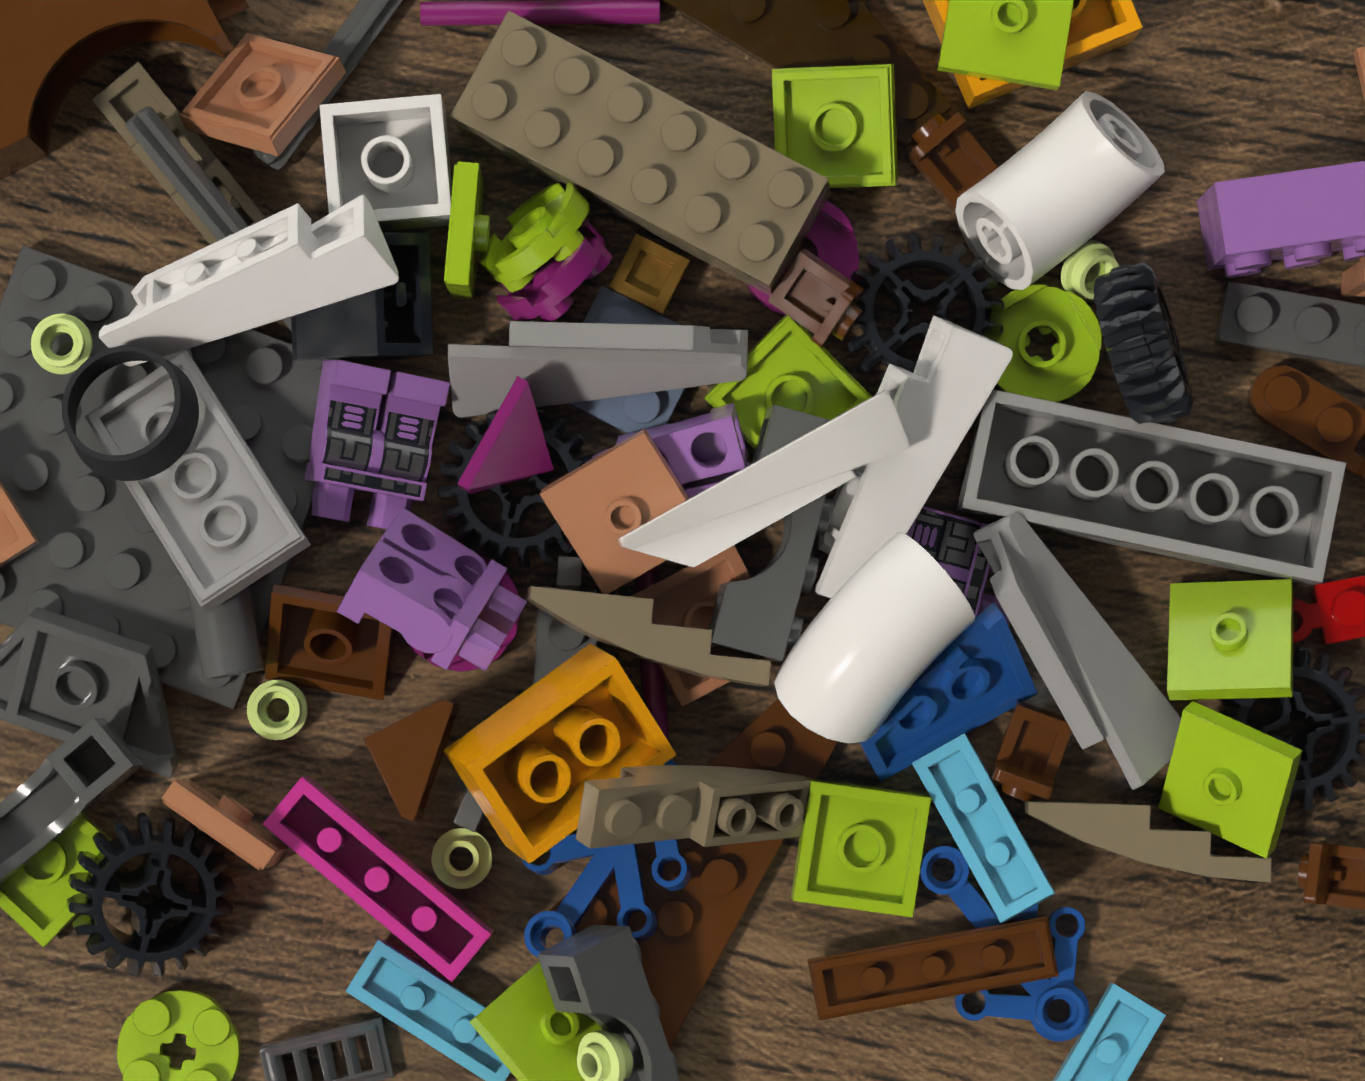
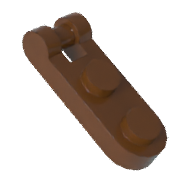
M1286 365L1273 366L1259 373L1252 381L1248 391V402L1254 416L1265 425L1317 456L1345 462V472L1365 484V458L1353 452L1362 436L1365 435V410L1295 368Z

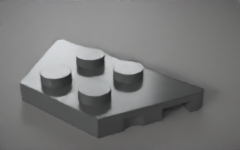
M36 607L0 644V720L65 742L92 718H105L143 763L144 766L141 768L171 778L177 769L179 757L152 646Z

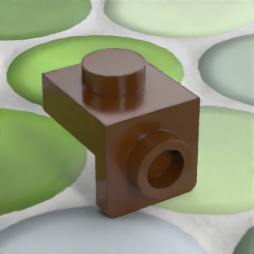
M960 111L947 121L938 113L912 135L918 145L908 155V159L952 212L956 210L958 197L998 168L995 162L965 128L964 123L967 120Z
M803 249L789 267L768 299V302L814 333L811 341L822 347L833 336L843 341L863 312L855 303L864 289L808 250Z
M1019 700L1016 701L992 766V779L1001 782V791L1024 801L1033 802L1036 795L1050 799L1054 789V779L1072 733L1064 716Z
M1311 842L1309 853H1305L1301 858L1298 872L1299 887L1305 889L1304 902L1365 910V848Z

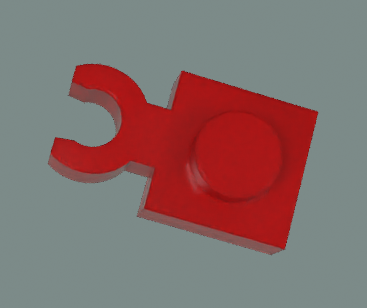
M1365 575L1310 586L1312 604H1306L1304 601L1294 598V613L1298 617V626L1293 631V643L1306 639L1312 629L1316 628L1319 630L1322 645L1365 637Z

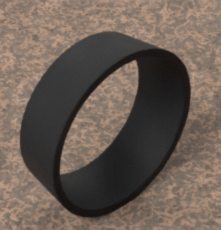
M123 345L108 348L93 355L75 371L64 392L62 419L78 456L91 470L113 480L137 481L163 472L184 454L197 429L199 404L193 384L180 368L147 348ZM130 361H150L161 364L172 380L175 401L167 426L152 443L133 453L106 455L91 450L77 438L76 414L85 391L96 378L110 368Z

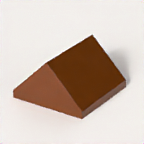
M274 584L271 592L265 679L284 680L294 685L383 701L397 630L365 613L359 624L338 613L337 610L344 596Z
M440 700L363 738L401 817L413 822L422 819L444 754L443 750L446 748L460 704L448 700Z

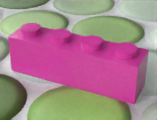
M309 776L300 778L262 824L451 982L494 932L490 926Z

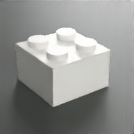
M441 94L319 105L329 214L353 199L364 195L372 206L381 231L449 225L452 177L446 110Z

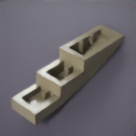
M138 61L91 98L210 245L218 240L127 130V121L147 106L154 109L248 227L266 219L200 136L185 129L179 117L180 112Z
M534 586L527 589L526 601L575 631L638 659L700 677L760 687L769 686L771 661L710 655L713 630L651 624L654 599Z
M1022 801V813L1078 841L1138 862L1206 877L1271 883V858L1266 859L1262 856L1210 855L1211 832L1150 829V805Z

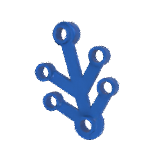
M670 759V760H669L668 762H666L664 765H677V764ZM572 834L550 848V858L545 864L535 865L534 862L529 864L522 859L524 865L534 873L548 875L553 873L560 863L593 856L557 910L540 912L534 915L527 923L524 940L527 949L538 958L537 954L548 949L546 946V936L551 930L561 929L564 936L563 940L577 933L575 928L614 871L621 907L617 915V926H628L629 917L637 911H643L646 915V924L640 931L631 932L633 938L636 941H645L655 933L657 917L654 911L646 906L636 844L588 848L576 840V834ZM678 839L654 842L657 854L651 868L654 880L667 890L676 891L684 888L691 879L692 868L689 861L680 854ZM670 861H679L681 865L679 876L675 880L665 881L662 875L664 866Z
M940 845L929 849L922 856L919 876L922 883L929 890L941 895L948 894L975 928L1000 923L997 915L967 880L969 866L959 850L950 846ZM939 858H948L954 866L953 875L946 881H938L932 875V865ZM1038 904L1012 918V921L1037 917ZM1062 906L1054 909L1048 917L1051 936L1055 939L1054 954L1059 977L1021 983L1030 996L990 994L987 990L978 991L984 997V1005L976 1013H968L962 1007V999L965 994L955 995L954 1005L957 1012L963 1018L970 1021H978L986 1016L1030 1020L1034 1029L1041 1036L1051 1041H1067L1079 1035L1088 1022L1090 1011L1085 994L1074 985L1078 940L1085 931V920L1082 914L1072 907ZM1062 914H1072L1077 921L1075 932L1070 936L1059 935L1055 927L1056 920ZM1063 999L1069 1006L1067 1017L1059 1022L1050 1020L1047 1014L1048 1005L1053 1000Z

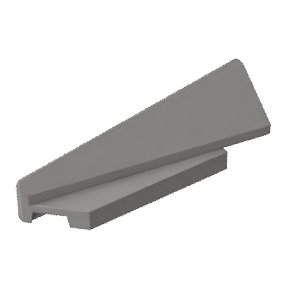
M510 321L509 346L448 344V365L453 412L461 418L485 415L491 411L497 413L517 376L528 381L536 408L741 381L747 375L748 330L710 329V327L692 325Z
M1012 513L975 531L976 543L981 548L995 575L989 578L995 595L1082 750L1104 740L1105 736L1132 790L1144 785L1171 760L1181 716L1021 514Z

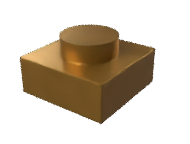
M636 233L609 285V289L663 316L690 260Z

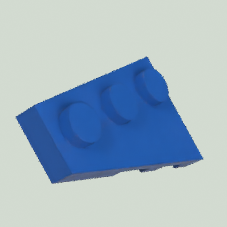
M995 602L978 615L975 621L925 669L902 696L877 733L867 741L859 742L880 782L912 765V762L964 733L967 734L1014 708L1017 700L1024 702L1038 694L1006 619Z

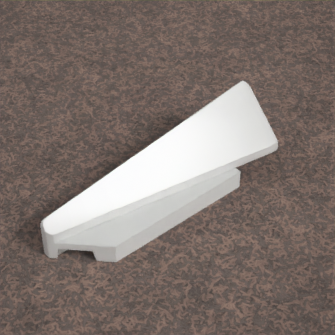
M364 195L353 199L312 225L311 218L297 203L145 275L131 291L137 306L128 316L109 325H104L99 331V338L108 348L123 345L140 346L154 351L163 357L398 282V270L372 206ZM130 361L123 364L132 367L148 361Z
M933 316L914 372L912 373L892 364L888 365L877 394L888 390L911 447L852 469L856 477L837 488L833 498L834 507L825 535L819 534L818 549L829 554L819 581L816 583L815 592L832 598L844 583L897 532L907 534L1012 359L1013 353L1011 349L945 319Z
M888 390L878 393L617 539L620 546L689 567H696L855 478L856 476L852 469L911 447L892 397Z

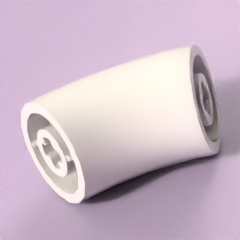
M1085 91L1026 146L957 198L956 216L959 229L971 252L976 258L981 257L985 261L983 267L993 277H996L997 281L1011 289L1024 290L1075 252L1125 210L1165 172L1164 164L1155 146L1128 115L1099 94Z
M897 532L844 583L793 646L778 669L774 681L778 699L789 714L803 726L827 739L844 743L865 742L877 733L887 716L925 669L975 621V614L959 587L939 563L915 540L905 533Z

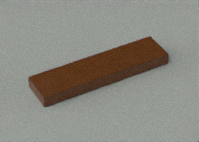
M1046 915L807 959L818 1020L1059 977L1048 916Z

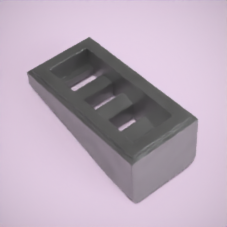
M382 1017L264 1043L259 1047L266 1081H287L282 1055L291 1052L293 1053L298 1081H313L306 1049L315 1046L318 1049L324 1080L320 1081H381L395 1077ZM366 1034L373 1068L362 1071L354 1037ZM340 1040L342 1041L349 1073L342 1076L337 1075L331 1042Z

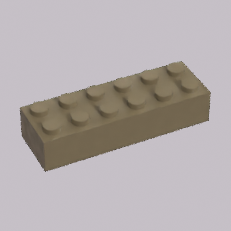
M509 10L450 115L460 132L564 187L567 186V182L572 183L586 199L769 296L772 295L788 271L831 193L828 178Z

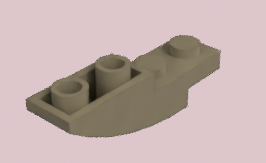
M699 765L621 767L620 778L585 781L576 840L588 848H600L691 838L703 847L801 837L811 780L803 775L736 767Z

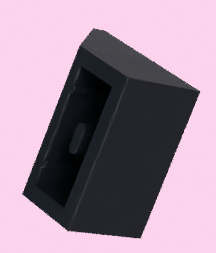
M383 233L398 270L397 283L291 316L293 361L408 359L434 355L429 233Z

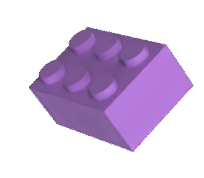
M1365 161L1215 182L1197 200L1207 270L1224 269L1226 278L1261 273V267L1271 265L1272 261L1284 260L1285 269H1298L1321 264L1320 259L1330 257L1334 252L1343 251L1344 261L1360 260L1361 257H1365Z

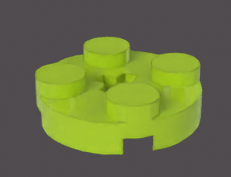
M567 182L566 191L559 183L544 188L521 204L507 218L513 228L502 241L493 233L489 239L488 251L481 253L480 263L509 292L513 293L522 289L532 280L537 269L553 257L556 261H562L573 254L581 245L584 236L578 231V228L590 212L588 201L569 182Z
M1040 284L1029 285L1024 290L1016 289L1002 298L1004 309L999 312H991L987 320L1003 325V333L1000 336H991L985 333L982 335L1008 347L1013 353L1012 359L995 386L1003 392L1056 403L1065 401L1077 394L1091 380L1099 362L1102 333L1092 309L1082 298L1070 291H1063L1057 287H1047V285ZM1037 329L1042 336L1050 333L1055 336L1057 343L1050 348L1053 356L1051 360L1043 361L1039 355L1030 357L1027 354L1025 347L1031 342L1027 333Z
M168 990L140 1003L135 1011L126 1019L118 1039L117 1060L123 1075V1081H233L241 1060V1039L235 1023H232L230 1016L214 998L195 990ZM176 1034L186 1035V1045L196 1048L195 1058L185 1059L181 1068L172 1066L171 1057L163 1054L164 1043H172Z

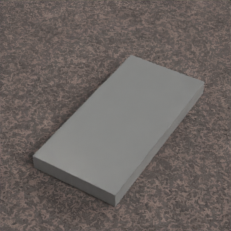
M185 350L170 360V362L187 375L196 391L199 404V419L195 435L184 454L163 472L146 479L124 482L198 603L208 613L311 544L193 357ZM161 366L84 416L108 455H125L136 452L152 443L162 433L171 418L174 408L175 395L172 380L166 369Z

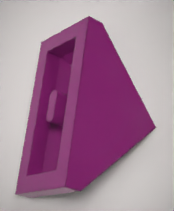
M519 376L516 377L457 483L461 489L470 494L554 470L529 383Z

